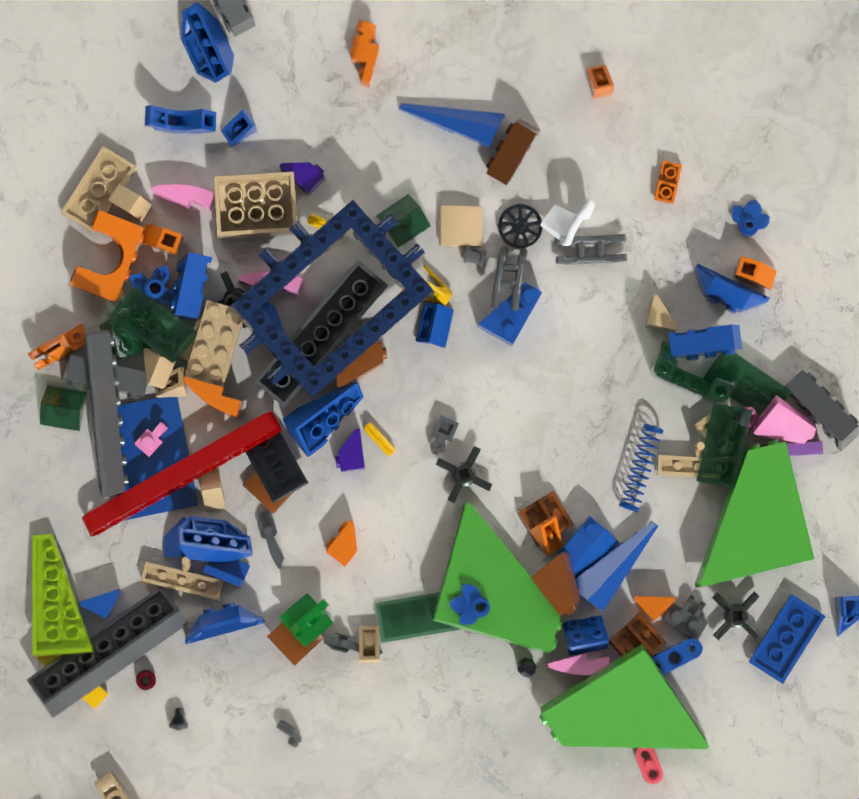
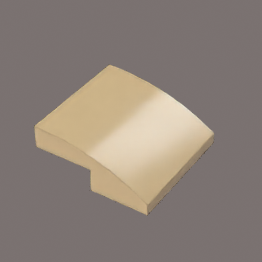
M440 206L439 246L481 247L482 207Z

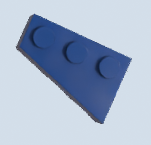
M189 252L181 260L177 261L176 272L179 273L178 279H175L173 283L175 297L170 302L169 310L172 311L171 317L192 321L199 319L204 296V281L207 282L208 275H206L207 263H211L212 257Z
M527 283L522 284L518 311L510 310L511 294L499 305L498 309L492 311L478 324V328L513 346L542 292Z
M731 324L708 327L707 329L696 331L694 329L687 330L688 332L669 333L671 357L687 358V361L699 360V356L705 355V358L717 357V353L724 352V355L736 354V350L742 349L740 325Z

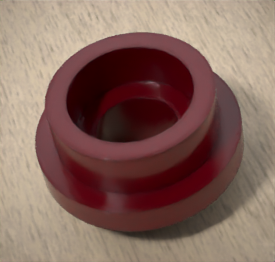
M143 670L138 673L136 684L142 690H150L156 684V676L150 670ZM144 676H148L150 678V682L148 684H145L143 682Z

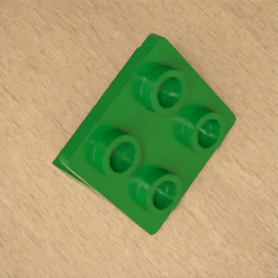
M308 593L279 616L280 621L303 647H307L333 624V621L325 612L326 607L329 605L326 600L323 599L317 604Z

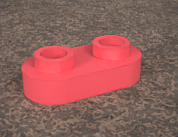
M637 748L635 750V758L644 780L650 784L659 783L663 778V770L653 748ZM643 751L648 752L647 758H642L641 753ZM650 770L656 771V775L654 777L649 776Z

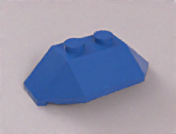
M196 2L182 12L181 41L196 73L217 83L232 73L234 53L218 19L200 3Z
M697 264L694 268L702 294L707 297V301L714 305L718 303L724 305V309L731 313H740L766 304L770 297L700 264Z
M190 516L177 528L179 548L188 559L227 563L253 555L250 536L243 534L238 528L225 520Z
M234 602L222 605L223 609L215 611V608L203 610V615L198 616L185 639V644L265 623V621L240 605L235 606Z

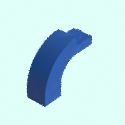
M148 105L145 106V126L153 127L157 131L170 133L216 132L217 112L205 109L190 111L170 110Z

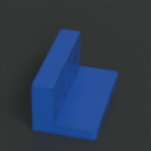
M424 303L415 341L445 348L454 310L440 304Z
M239 560L227 563L208 561L203 572L242 587L250 565Z

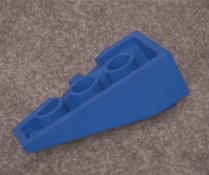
M354 381L298 407L282 420L290 436L304 454L309 457L328 441L326 438L329 434L340 427L338 423L344 416L349 415L364 396L358 383Z
M589 516L557 555L565 551L568 552L574 576L577 577L585 569H589L596 564L600 558L614 549L619 542L602 525Z

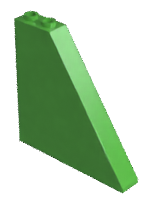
M779 439L768 441V446L760 447V444L748 446L749 450L742 452L696 578L695 587L713 585L815 559L786 441L779 443Z
M466 502L462 509L432 620L546 654L550 653L551 650L556 648L558 639L555 638L557 630L560 631L563 619H560V615L531 579V576L474 507ZM463 584H469L478 588L481 597L487 599L490 604L489 613L484 617H478L476 622L471 625L460 624L461 614L453 611L449 605L454 598L463 596ZM477 604L476 609L478 611H482L483 606L481 604Z
M643 644L540 707L541 715L539 717L545 726L549 725L552 730L550 733L556 742L560 741L562 746L669 749L709 748L707 739Z

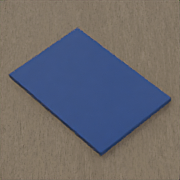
M178 397L153 398L117 407L118 414L122 416V426H119V432L124 436V446H121V452L126 456V466H123V473L128 476V486H125V492L189 456ZM160 422L164 423L168 429L159 438L163 443L151 457H148L134 443L147 429L153 432ZM194 481L125 520L199 506Z

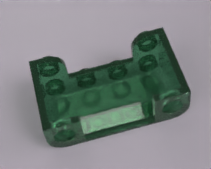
M662 340L650 368L651 375L655 379L712 403L724 402L730 397L735 386L736 371L727 367H719L713 373L710 381L676 367L678 360H676L677 357H671L670 343Z

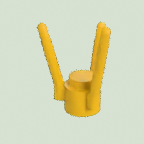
M424 265L423 268L440 285L437 288L423 278L435 291L433 294L435 299L427 296L424 300L445 306L453 295L449 291L451 288L446 286Z

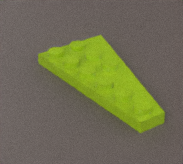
M32 535V655L46 656L94 652L54 535Z

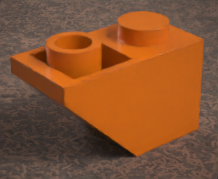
M146 224L142 244L178 256L184 240L183 235L163 227Z
M741 256L733 278L771 290L777 271L762 262Z
M351 520L348 523L344 521L338 529L340 534L337 538L332 537L326 544L328 548L326 552L345 567L358 551L355 526Z

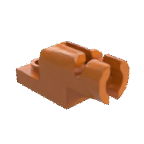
M358 21L356 33L360 36H354L349 53L352 63L365 66V68L361 67L359 79H362V86L370 87L380 50L379 45L372 44L375 43L377 27L369 22Z
M79 324L65 334L61 333L28 353V356L32 360L42 355L46 357V359H41L34 363V366L39 371L55 361H61L84 347V332L86 330L82 324Z

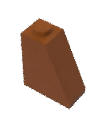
M374 343L337 376L338 389L384 364L383 359H387L386 347H382V343Z
M565 551L557 555L531 577L560 616L564 614L571 615L578 609L576 605L581 602L568 552Z

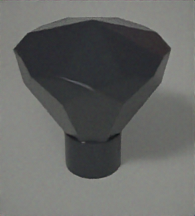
M524 658L519 661L517 669L521 676L529 678L535 674L537 666L532 659Z
M175 708V715L169 723V728L178 731L188 728V723L183 716V708Z

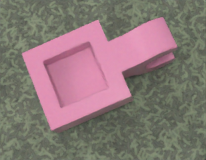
M160 422L153 432L147 429L134 444L148 457H151L163 443L159 438L168 427Z

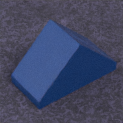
M243 109L221 132L230 146L233 147L255 133L257 128L246 110Z
M117 589L81 601L80 606L109 619L121 595V590Z

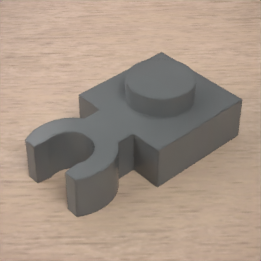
M441 415L433 432L438 437L432 441L430 448L433 449L434 445L439 443L442 445L440 453H443L446 448L445 440L452 441L459 423Z

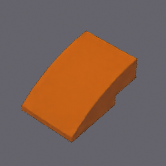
M184 377L185 383L201 400L217 411L239 419L243 403L240 400L226 397L224 387Z

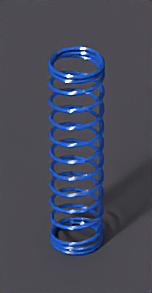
M644 424V430L641 431L644 435L648 437L639 438V440L646 445H637V448L645 453H634V455L641 460L632 461L634 465L640 468H630V471L638 476H627L629 480L635 483H625V486L633 491H623L624 495L632 499L621 498V502L619 503L620 507L635 512H639L640 508L628 504L623 500L634 501L639 503H642V501L626 494L625 492L639 495L645 494L628 485H635L640 487L647 486L631 479L630 477L641 478L646 480H649V478L633 471L632 469L652 472L651 470L636 464L635 462H642L652 465L654 464L653 462L648 461L638 456L637 454L656 457L655 454L645 451L640 447L659 449L658 447L651 445L643 441L642 439H649L659 442L661 441L660 439L650 436L643 431L655 432L659 434H663L664 431L659 427L652 426L649 424Z

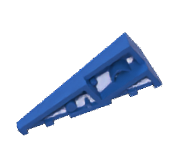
M402 103L399 107V110L452 134L456 133L487 148H490L505 116L503 113Z

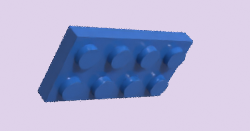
M790 594L748 662L783 684L822 623L825 615Z

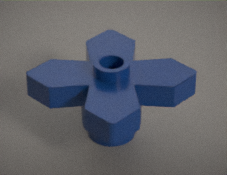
M166 265L155 268L151 279L142 273L129 276L131 288L143 293L136 303L139 314L151 312L156 300L168 307L170 306L171 299H174L175 291L164 286L170 278ZM150 287H155L157 292L155 294L151 293Z

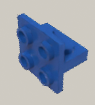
M601 615L562 623L569 656L608 649L609 639Z

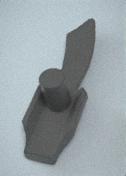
M268 511L258 513L257 525L260 535L263 539L267 538L271 557L277 567L281 569L284 557L274 539V536L277 534L274 519L268 514Z
M339 633L326 634L324 644L328 645L332 650L347 653L351 649L359 652V643L351 642L350 636Z

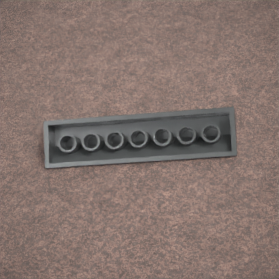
M357 260L290 338V341L315 368L332 353L389 285L362 262ZM274 357L255 379L254 383L285 408L301 389V386L288 373L276 385L271 383V380L276 375L268 380L266 375L279 365V362Z
M109 330L84 332L99 490L102 497L105 498L125 492V486H128V476L123 473V466H126V456L121 452V446H124V436L119 432V426H122V416L117 412V407L121 406L120 395L116 394L115 387L119 386L118 375L114 374L113 367L117 366L116 355L112 354L111 347L115 346L114 335L110 334Z
M161 586L90 635L89 639L94 652L63 654L32 675L27 681L52 718H54L185 627L188 623Z

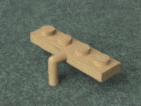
M699 442L694 446V457L658 455L657 475L733 479L738 459L702 457V450L705 448V444Z
M187 557L182 558L181 570L145 561L141 577L143 582L215 600H220L224 584L223 580L190 573L191 559Z

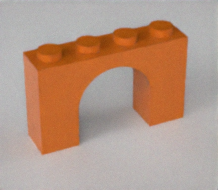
M97 210L90 230L108 236L117 243L121 254L120 262L114 271L106 275L97 274L75 266L68 285L110 302H116L117 299L120 300L124 291L121 288L123 282L128 280L131 273L129 266L131 262H135L138 254L135 250L137 245L142 243L145 233H143L144 227Z

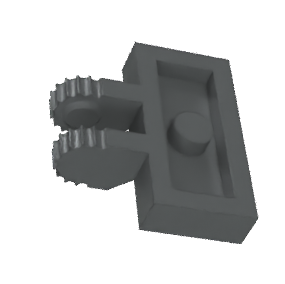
M690 595L683 608L673 603L665 614L663 621L693 639L699 640L708 624L698 618L706 603L701 601L694 614H691L687 610L693 604L695 597Z

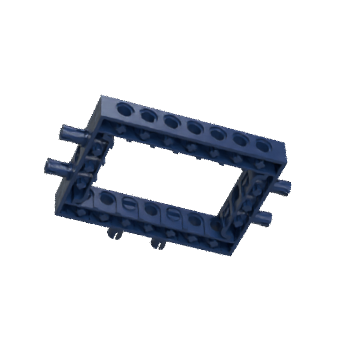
M352 200L313 235L309 234L299 221L292 225L289 230L301 243L283 261H279L269 247L259 254V257L271 268L270 272L231 305V309L252 331V335L239 344L242 350L249 345L244 350V353L248 355L261 343L279 362V365L266 375L268 380L276 375L271 380L273 385H276L288 373L312 399L432 293L433 289L412 266V263L425 253L422 248L415 253L421 246L416 243L415 246L403 255L386 237L385 233L398 224L396 218L388 223L394 217L392 214L389 213L378 225L374 224L357 203ZM352 228L356 240H360L364 247L369 250L368 253L381 263V268L383 270L386 269L389 275L396 280L397 286L405 289L314 368L265 313L261 306L266 305L278 291L281 292L309 264L312 265L315 259H318L324 252L328 251L333 243L339 238H343L345 233Z

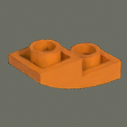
M662 161L654 200L674 204L682 164Z

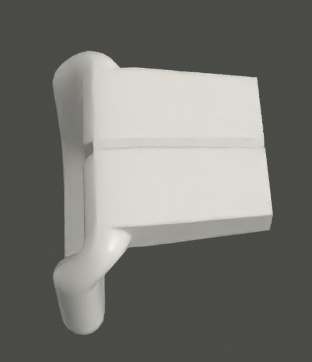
M592 200L587 201L577 215L554 205L540 226L559 239L561 245L569 246L572 244L580 223L583 220L590 219L595 203Z

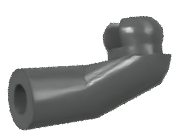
M280 720L276 728L291 737L288 740V744L295 748L298 747L302 737L295 727L284 720Z

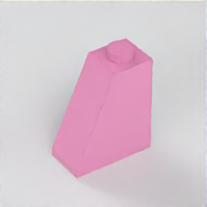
M777 395L752 426L755 435L805 444L808 439L811 440L816 434L815 421Z

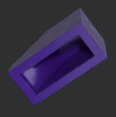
M310 162L281 163L279 165L282 172H294L295 184L308 196L325 180L324 170L317 164L313 166Z
M360 428L354 430L338 451L339 456H335L336 468H340L341 472L365 469Z

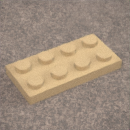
M103 146L60 213L93 234H96L95 231L90 230L96 211L110 212L114 204L108 201L109 197L118 184L126 187L137 166Z
M207 300L184 377L220 387L225 386L243 325V321L230 306Z

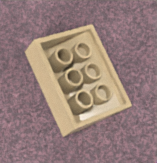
M294 172L214 177L217 236L219 240L294 235L289 230L298 221Z

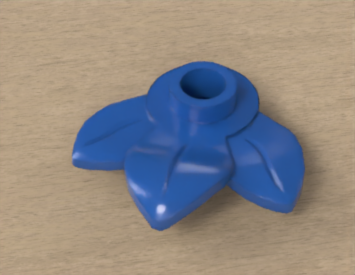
M757 200L748 202L744 208L738 205H733L732 220L738 224V229L743 236L750 237L755 235L758 230L765 229L770 222L769 215L761 214V205ZM746 224L751 225L752 228H747Z
M469 584L462 585L463 596L454 598L449 603L453 611L461 614L459 623L462 625H471L476 622L478 617H484L490 611L488 600L481 597L478 588ZM477 604H481L483 606L482 611H478L476 609Z

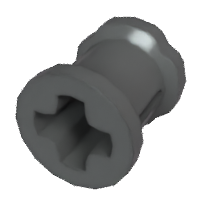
M467 246L463 263L471 262L483 267L487 250L480 251Z

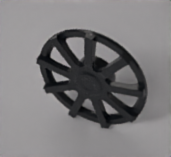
M512 205L501 214L498 222V231L503 241L509 246L527 248L536 243L540 238L543 229L540 226L542 219L539 213L528 205ZM518 208V218H515L510 211ZM522 208L530 210L525 218H522ZM534 213L538 221L528 222L527 220ZM506 214L511 217L512 223L502 221ZM539 225L538 233L529 229V226ZM501 226H511L512 229L503 234ZM515 232L514 241L511 243L505 237ZM526 232L535 236V239L530 243L527 240ZM519 235L523 236L524 245H516Z

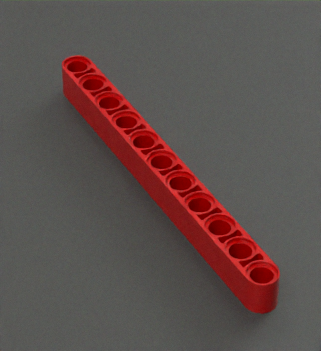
M273 411L266 412L88 512L82 517V521L91 537L99 535L275 436L282 428Z

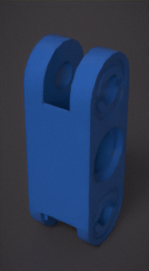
M689 638L652 656V659L659 665V669L664 675L698 658L703 651V647L699 640ZM690 645L694 646L693 652L689 651ZM671 652H676L679 656L676 663L669 661V654Z

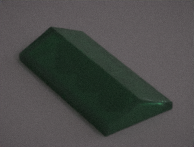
M135 286L109 315V318L171 363H174L186 352L197 334V331Z
M724 352L720 353L703 377L704 380L744 407H753L757 412V416L762 414L776 395L786 401L791 394V391L737 353L732 355H724Z
M713 403L697 482L725 488H735L752 410Z
M440 592L375 603L382 643L461 629L432 620Z

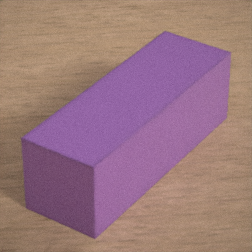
M822 441L805 442V444L786 443L789 456L823 454Z

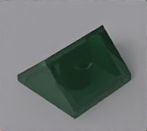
M409 194L376 215L379 222L387 217L389 213L394 217L388 223L394 218L398 221V224L387 232L397 248H400L431 227L422 209Z
M47 385L40 404V425L80 432L87 392Z

